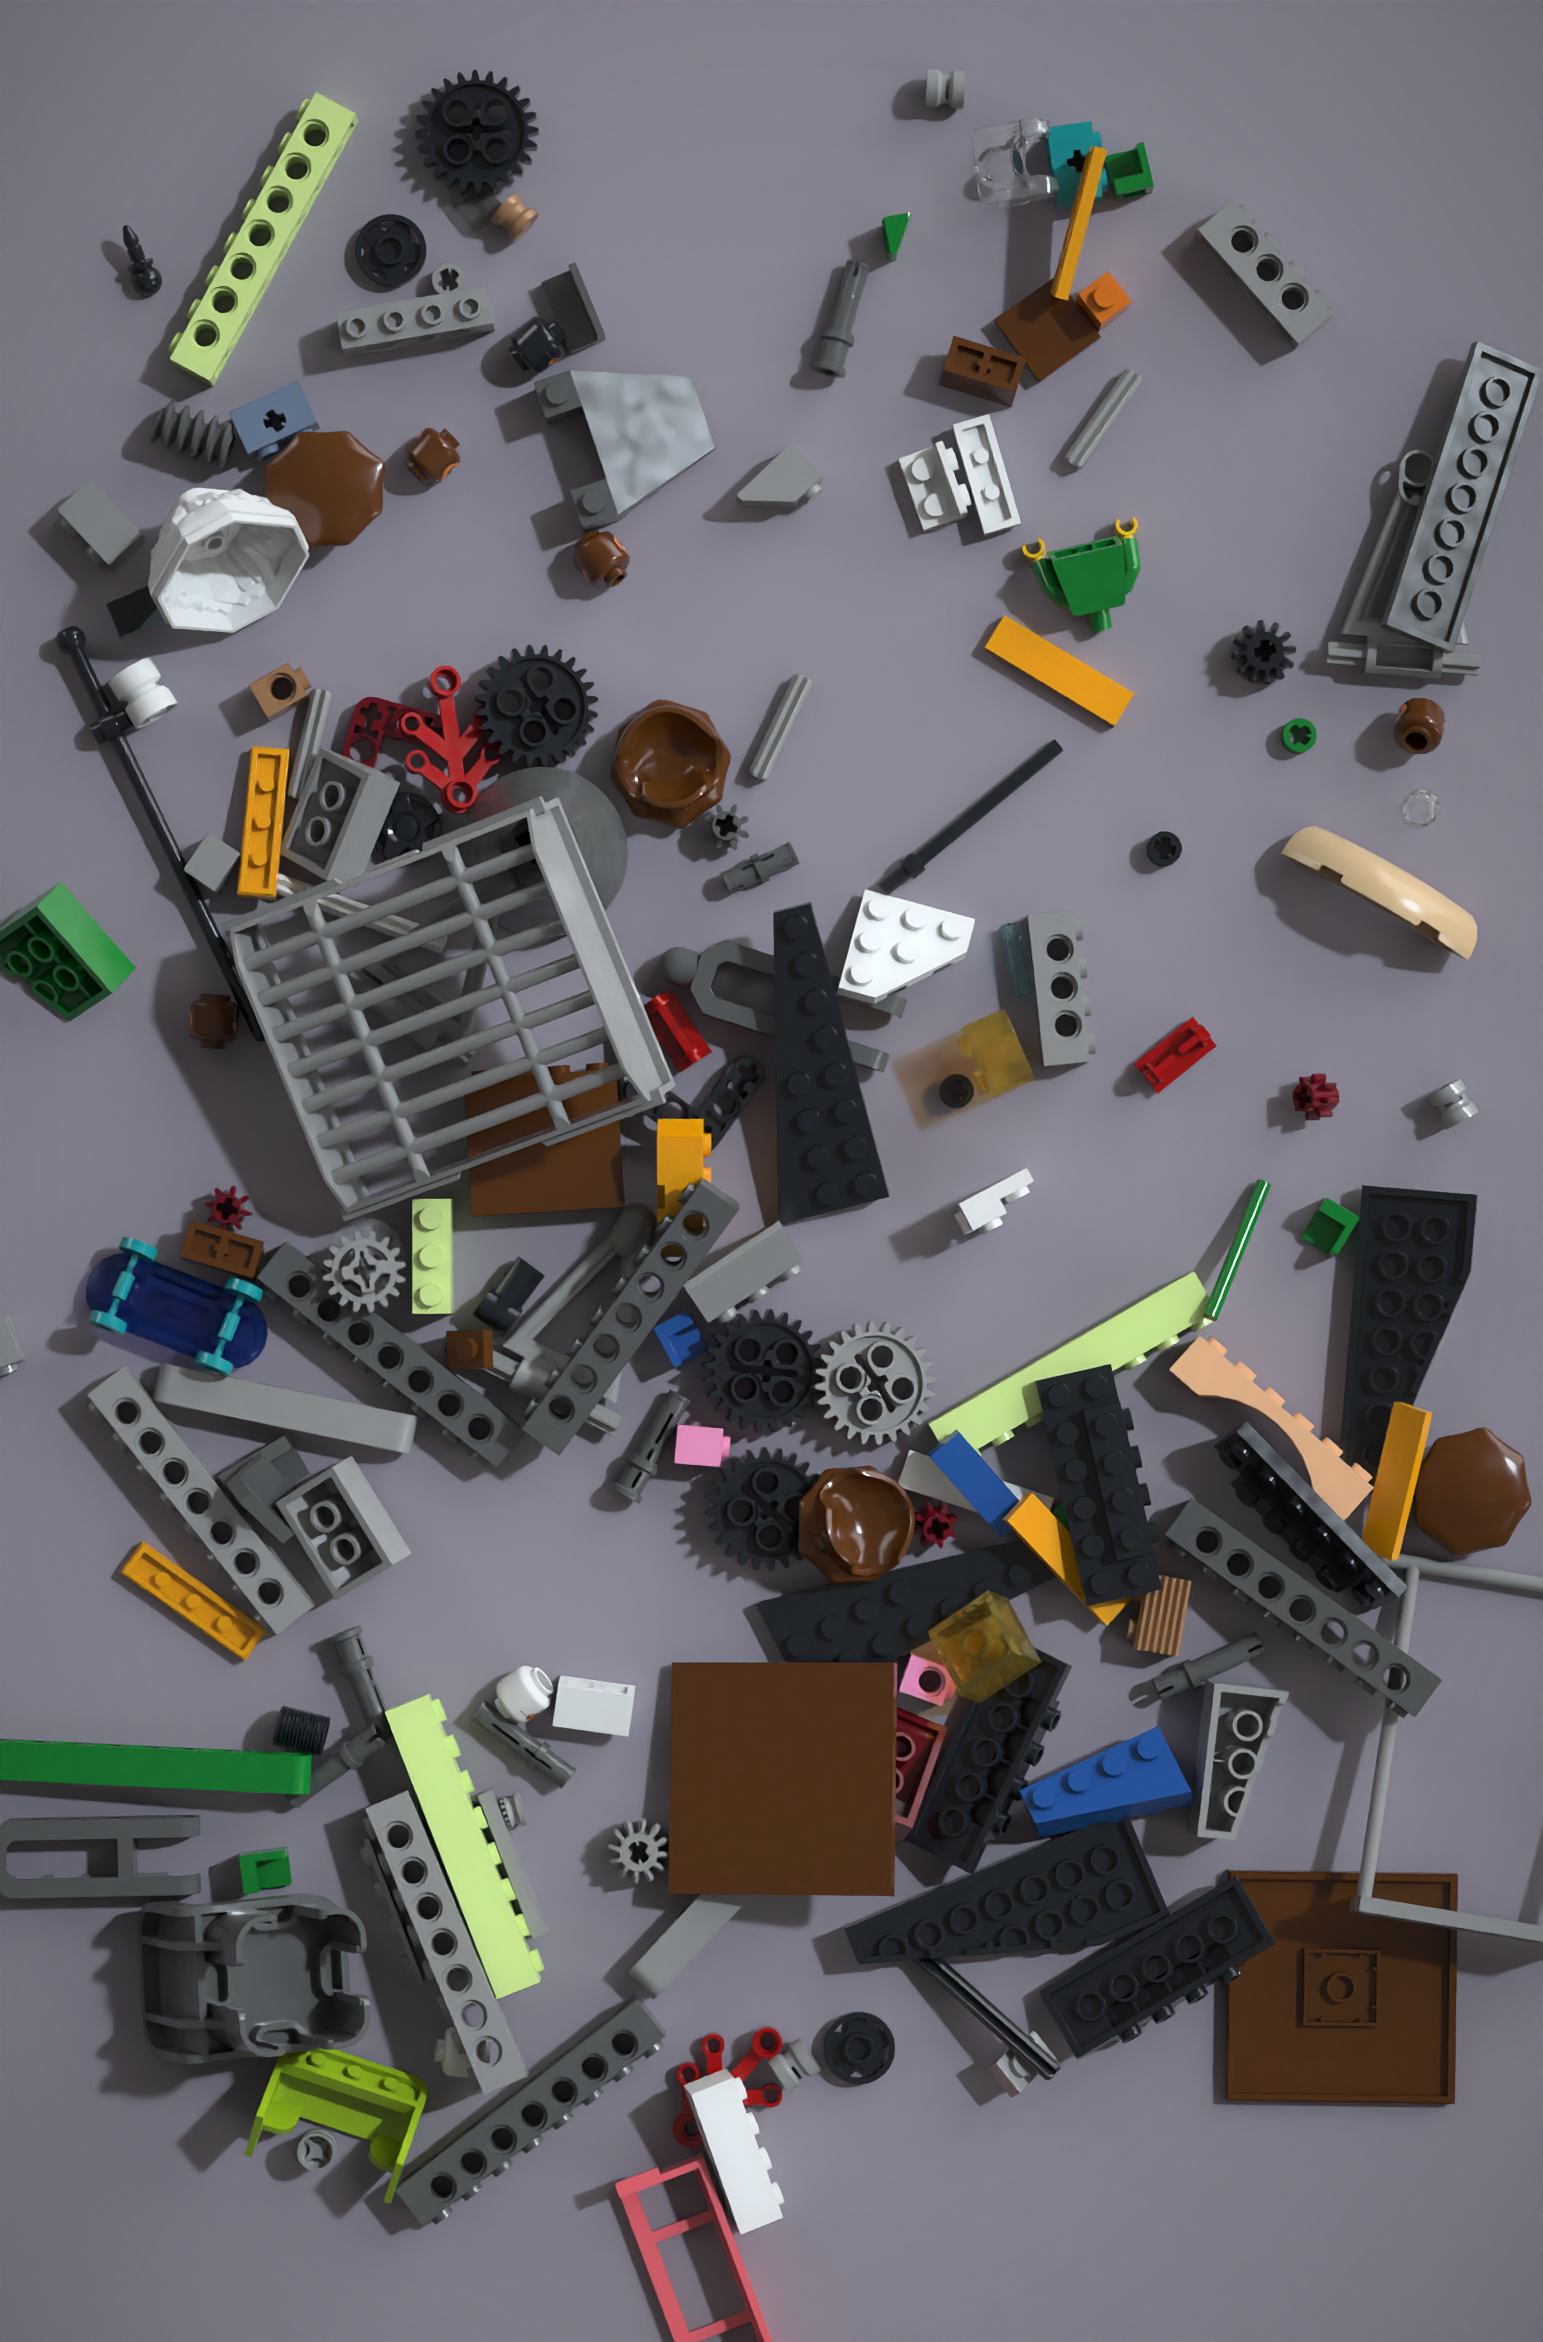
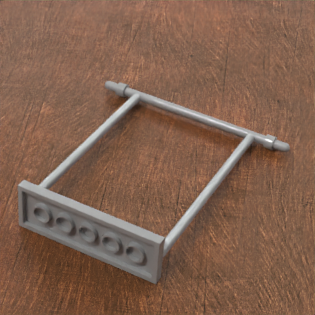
M1399 1554L1398 1560H1389L1378 1556L1388 1567L1404 1570L1403 1582L1408 1588L1400 1596L1394 1645L1406 1654H1408L1419 1573L1543 1593V1577ZM1390 1668L1387 1688L1391 1690L1403 1688L1405 1673L1401 1669ZM1386 1697L1356 1896L1351 1897L1349 1912L1543 1944V1926L1372 1898L1398 1722V1714L1386 1706L1389 1698Z

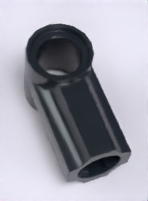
M518 1257L504 1274L497 1287L491 1288L472 1315L504 1337L522 1313L523 1305L545 1275Z

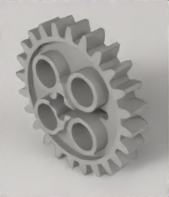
M867 1321L865 1332H863L858 1324H852V1336L840 1330L838 1332L840 1344L833 1341L826 1342L832 1353L830 1355L818 1354L817 1357L825 1363L824 1368L813 1369V1373L822 1377V1382L813 1384L812 1388L822 1390L823 1396L817 1398L814 1402L815 1404L827 1405L828 1408L822 1413V1418L827 1419L833 1416L836 1418L832 1424V1430L837 1431L843 1426L846 1427L844 1438L851 1439L858 1432V1442L860 1444H866L869 1435H871L874 1445H881L883 1434H885L890 1442H896V1430H899L904 1435H910L907 1423L911 1422L921 1425L922 1422L917 1412H930L931 1409L923 1401L924 1398H932L936 1394L927 1390L926 1384L937 1380L935 1377L926 1376L925 1371L934 1364L933 1362L921 1361L920 1358L926 1353V1348L922 1347L915 1350L912 1348L916 1343V1336H910L905 1340L902 1339L904 1335L903 1327L896 1328L890 1334V1323L883 1322L879 1331H877L874 1321ZM878 1346L884 1347L888 1354L886 1363L881 1367H876L871 1360L872 1351ZM856 1354L861 1356L871 1376L881 1377V1381L877 1385L883 1395L893 1405L894 1410L892 1412L887 1410L885 1402L877 1390H868L867 1386L871 1383V1380L854 1358ZM851 1367L856 1373V1382L847 1389L840 1382V1374L844 1368ZM898 1378H903L908 1384V1392L901 1399H897L892 1392V1385ZM867 1399H872L877 1406V1413L870 1420H865L860 1412L862 1403Z

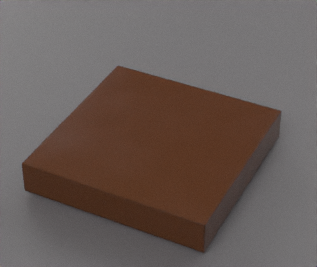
M1054 278L994 321L1018 356L1026 358L1025 365L1038 383L1045 380L1101 338L1070 294L1068 300L1051 295L1050 291Z

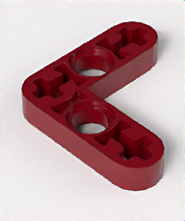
M377 697L363 698L354 709L342 756L354 760L351 756L352 745L360 740L367 741L372 746V755L367 761L359 763L375 769L384 737L429 749L416 737H406L401 734L397 727L398 721L403 715L414 712L421 716L425 725L426 718L432 719L433 722L430 724V727L442 730L440 715ZM372 704H376L377 711L382 714L381 720L374 719L370 730L371 732H378L377 739L367 734H355L357 726L363 730L365 729L367 719L361 715L363 709L369 710ZM458 725V732L460 738L462 735V731L460 726Z

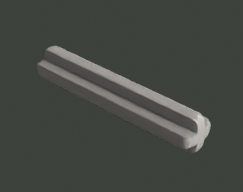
M1130 369L1124 370L1066 454L1065 461L1070 466L1080 470L1085 465L1141 384L1142 378Z
M800 674L793 676L749 769V774L752 777L761 781L768 779L810 691L812 681L809 678Z
M313 688L310 693L287 792L288 796L294 799H300L320 749L332 698L331 693L327 690Z

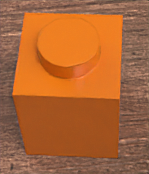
M1109 271L1081 291L1076 299L1077 305L1098 332L1127 311L1132 302Z

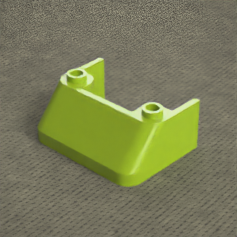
M316 2049L284 2053V2055L278 2056L256 2114L244 2155L252 2157L262 2129L275 2134H287L295 2129L299 2117L372 2141L368 2152L370 2161L377 2168L392 2173L383 2201L391 2204L427 2099V2085L417 2076L337 2049Z

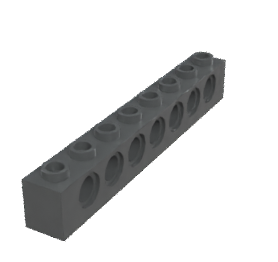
M701 1177L696 1185L692 1182L688 1183L677 1199L682 1204L674 1216L670 1213L664 1216L655 1229V1232L659 1234L656 1241L651 1247L646 1243L642 1246L632 1261L637 1267L629 1278L622 1274L610 1291L615 1296L607 1308L602 1305L597 1308L588 1321L592 1328L583 1339L578 1335L565 1353L570 1359L562 1369L555 1366L543 1383L548 1388L540 1400L533 1397L523 1410L521 1416L526 1419L524 1420L522 1430L560 1456L739 1211L740 1203L703 1177ZM693 1213L701 1215L705 1220V1226L697 1231L688 1229L684 1224V1218L687 1215ZM670 1244L677 1245L682 1250L683 1256L677 1261H668L663 1257L661 1250ZM646 1275H652L659 1280L661 1286L654 1292H647L640 1287L639 1280ZM623 1306H630L637 1311L638 1318L633 1322H623L618 1318L617 1310ZM600 1337H609L614 1341L616 1348L612 1352L602 1353L597 1350L594 1342ZM584 1367L592 1372L593 1379L588 1383H579L573 1378L572 1372L577 1368ZM556 1398H563L570 1403L571 1410L565 1414L556 1413L552 1410L550 1402Z
M284 1242L257 1276L263 1282L260 1289L277 1303L282 1297L292 1305L293 1308L290 1313L304 1325L308 1326L312 1321L323 1330L320 1337L333 1348L338 1350L342 1345L353 1354L349 1360L362 1371L368 1373L373 1369L383 1377L379 1384L391 1394L398 1397L402 1392L411 1399L413 1403L409 1407L424 1420L428 1421L431 1416L443 1425L439 1431L457 1445L460 1440L464 1441L473 1449L469 1455L482 1466L488 1468L490 1464H493L496 1468L499 1467L526 1433L522 1430V1426L450 1369H447L445 1365L375 1310L373 1314L369 1315L366 1306H360L359 1312L353 1314V1304L348 1302L346 1306L340 1308V1314L334 1321L325 1320L320 1314L321 1304L327 1299H333L339 1304L341 1296L338 1294L334 1297H329L328 1291L333 1287V1283H323V1276L328 1273L292 1244ZM298 1275L305 1276L310 1282V1290L302 1298L294 1296L290 1290L291 1280ZM343 1286L349 1293L355 1295L349 1289ZM358 1322L364 1323L370 1330V1338L363 1345L355 1344L350 1338V1329ZM387 1346L396 1348L400 1353V1362L392 1369L384 1367L379 1359L380 1352ZM416 1370H423L430 1377V1386L424 1392H417L410 1386V1376ZM445 1394H453L460 1401V1410L454 1416L445 1415L440 1410L439 1402ZM474 1418H484L490 1424V1433L485 1439H476L470 1434L469 1425Z
M1190 1499L1165 1533L1171 1539L1167 1545L1184 1559L1189 1554H1192L1202 1562L1198 1569L1217 1582L1221 1576L1233 1584L1229 1592L1247 1605L1252 1599L1264 1607L1260 1614L1277 1627H1280L1283 1622L1296 1631L1291 1637L1307 1649L1311 1650L1314 1644L1327 1653L1323 1660L1340 1673L1345 1668L1358 1676L1354 1682L1372 1696L1377 1690L1389 1698L1386 1706L1403 1719L1408 1713L1416 1717L1441 1683L1442 1679L1195 1499ZM1210 1531L1218 1537V1547L1212 1553H1203L1197 1547V1538L1203 1532ZM1235 1554L1245 1555L1250 1562L1248 1572L1242 1576L1231 1574L1227 1567L1229 1559ZM1274 1577L1279 1580L1281 1591L1277 1597L1267 1599L1261 1596L1258 1587L1263 1578ZM1298 1599H1304L1312 1606V1615L1303 1622L1294 1620L1290 1615V1606ZM1328 1622H1336L1343 1628V1638L1337 1644H1327L1321 1638V1629ZM1359 1645H1368L1375 1653L1374 1662L1368 1667H1359L1353 1662L1352 1652ZM1395 1667L1405 1673L1406 1683L1403 1688L1391 1690L1386 1687L1383 1677L1388 1669Z
M635 1996L397 2184L395 2192L422 2226L426 2225L429 2221H432L434 2225L438 2224L453 2211L450 2205L457 2199L462 2197L464 2201H467L483 2188L480 2181L490 2173L494 2177L499 2176L513 2164L510 2158L522 2149L526 2154L541 2143L543 2138L540 2134L551 2125L557 2130L574 2116L570 2111L579 2103L583 2102L585 2106H588L604 2092L600 2087L613 2078L615 2082H618L634 2069L630 2063L642 2054L647 2059L656 2053L664 2045L661 2039L665 2037L666 2031L639 1996ZM619 2033H627L633 2038L634 2046L629 2051H619L613 2045V2038ZM588 2057H597L603 2062L604 2070L598 2075H589L583 2069V2061ZM561 2080L568 2081L574 2088L573 2095L567 2099H560L555 2096L552 2086L556 2082ZM529 2104L538 2105L543 2110L544 2117L538 2122H529L523 2117V2108ZM498 2128H506L512 2133L514 2140L507 2146H499L493 2141L492 2133ZM468 2152H476L482 2157L483 2165L479 2169L470 2170L464 2166L462 2156ZM437 2176H446L452 2181L453 2189L448 2193H438L432 2186V2180Z

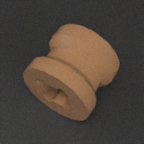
M514 193L495 212L491 222L496 227H503L508 231V237L513 242H516L533 225L539 213L533 208H526L522 204V198L517 193Z

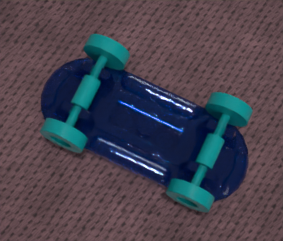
M125 1236L122 1237L118 1247L124 1253L114 1254L103 1259L94 1267L88 1277L85 1288L86 1301L91 1310L88 1322L103 1331L118 1336H124V1333L128 1332L195 1358L194 1364L225 1377L230 1376L232 1369H239L250 1365L260 1356L265 1348L268 1336L267 1322L262 1310L255 1304L260 1303L264 1291L251 1283L229 1277L225 1287H220L155 1262L158 1253L156 1248L140 1240Z

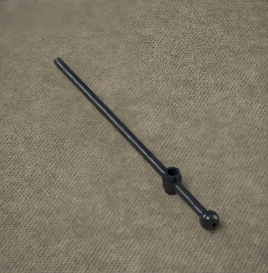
M77 626L63 629L57 633V647L62 653L70 655L99 715V720L90 724L91 731L99 744L108 740L113 744L253 1037L259 1042L265 1041L263 1032L236 970L235 963L194 878L184 870L187 863L126 739V731L133 729L134 725L124 707L117 711L112 709L83 649L86 642L84 632Z

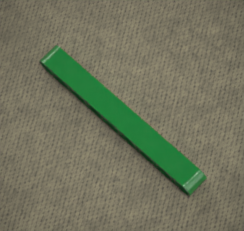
M0 1738V1780L310 1794L312 1755L307 1753Z

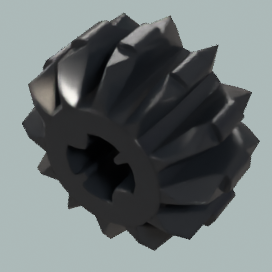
M1257 621V634H1255L1251 627L1246 625L1243 627L1242 632L1247 640L1241 637H1235L1233 640V644L1243 649V651L1233 652L1231 660L1244 661L1236 669L1237 674L1240 675L1247 669L1252 671L1248 677V683L1253 684L1258 674H1261L1263 685L1268 686L1271 682L1270 672L1277 680L1281 681L1285 675L1280 666L1286 669H1292L1294 666L1292 660L1284 657V655H1291L1296 652L1295 646H1283V643L1291 637V634L1285 632L1280 637L1276 636L1275 634L1279 629V624L1276 622L1272 624L1269 632H1266L1264 621ZM1260 644L1267 645L1266 650L1269 648L1272 650L1273 654L1268 657L1266 662L1259 661L1261 656L1256 658L1254 655Z

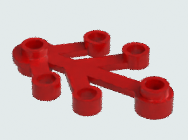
M440 666L429 676L428 687L431 693L438 699L443 738L426 726L421 716L414 712L405 714L400 719L398 727L401 734L406 737H416L447 762L448 776L429 763L428 756L421 750L411 751L404 759V767L410 774L422 775L441 790V802L449 812L465 814L479 796L477 784L490 767L495 766L501 761L503 755L497 756L500 748L497 743L488 746L484 744L478 751L479 760L466 775L464 774L462 759L483 732H479L478 728L483 722L480 721L479 717H475L473 713V721L459 738L453 694L459 689L461 678L453 667ZM437 678H445L448 681L449 687L447 690H442L437 686ZM484 705L480 706L477 710L484 708ZM406 719H413L417 723L415 731H410L405 727ZM485 749H493L496 753V760L490 761L486 759L484 755ZM412 756H417L422 760L421 768H414L411 765L410 758ZM454 790H461L464 793L465 799L463 802L454 800L452 795Z
M763 2026L757 2029L752 2037V2048L732 2069L730 2074L734 2078L740 2077L743 2082L763 2058L769 2059L778 2055L783 2045L780 2032L771 2026ZM715 2032L708 2033L702 2040V2050L707 2058L708 2075L723 2070L722 2052L725 2048V2041L720 2034ZM769 2034L773 2036L775 2040L773 2046L765 2048L760 2044V2038L763 2035ZM716 2038L720 2041L721 2046L717 2051L713 2052L707 2049L706 2042L709 2039ZM691 2061L681 2063L677 2069V2079L681 2083L683 2111L674 2120L673 2134L677 2142L682 2146L696 2148L704 2144L700 2131L695 2134H688L684 2129L687 2122H696L683 2086L698 2080L700 2076L698 2066ZM686 2067L693 2068L696 2073L695 2077L692 2080L683 2079L681 2076L682 2069ZM767 2083L759 2089H745L748 2098L742 2100L744 2106L763 2104L769 2108L776 2107L782 2100V2090L775 2083ZM771 2088L778 2092V2098L775 2101L769 2102L765 2100L763 2094L767 2089Z

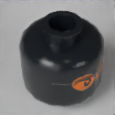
M534 316L511 334L512 345L508 349L515 361L525 372L531 369L535 373H542L565 355V347L562 340L567 336L554 319L547 322L542 317Z

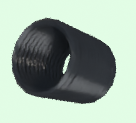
M284 1705L281 1707L277 1720L273 1745L294 1749V1751L301 1750V1752L312 1753L319 1757L324 1749L331 1718L330 1716L326 1717V1715L315 1714V1712L311 1713V1711L308 1713V1711L304 1712V1710L301 1711L300 1709L297 1710L296 1708L293 1709V1707L289 1708V1706L286 1707Z

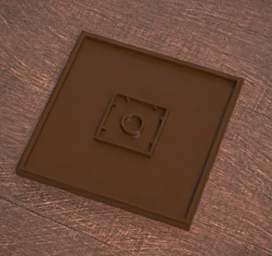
M672 1662L668 1893L895 1896L897 1663Z
M1228 1869V1880L1235 1876L1239 1877L1277 1944L1246 1961V1965L1239 1968L1242 1975L1226 1984L1225 2100L1455 2104L1457 1930L1349 1912L1351 1897L1356 1896L1360 1871ZM1375 1872L1372 1898L1457 1912L1458 1874L1438 1872Z

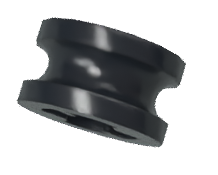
M1161 831L1155 834L1147 845L1149 859L1158 866L1172 865L1182 852V844L1179 838L1168 831ZM1161 839H1168L1169 846L1175 848L1174 855L1168 854V859H1160V853L1154 850L1155 842L1160 844Z
M953 1074L943 1080L939 1094L945 1105L951 1108L965 1107L972 1100L974 1087L968 1077L962 1074ZM954 1080L963 1082L962 1089L968 1091L965 1099L959 1098L960 1102L951 1101V1094L946 1092L947 1085L950 1083L953 1086Z

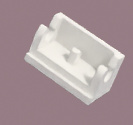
M560 1675L553 1726L628 1737L636 1686Z

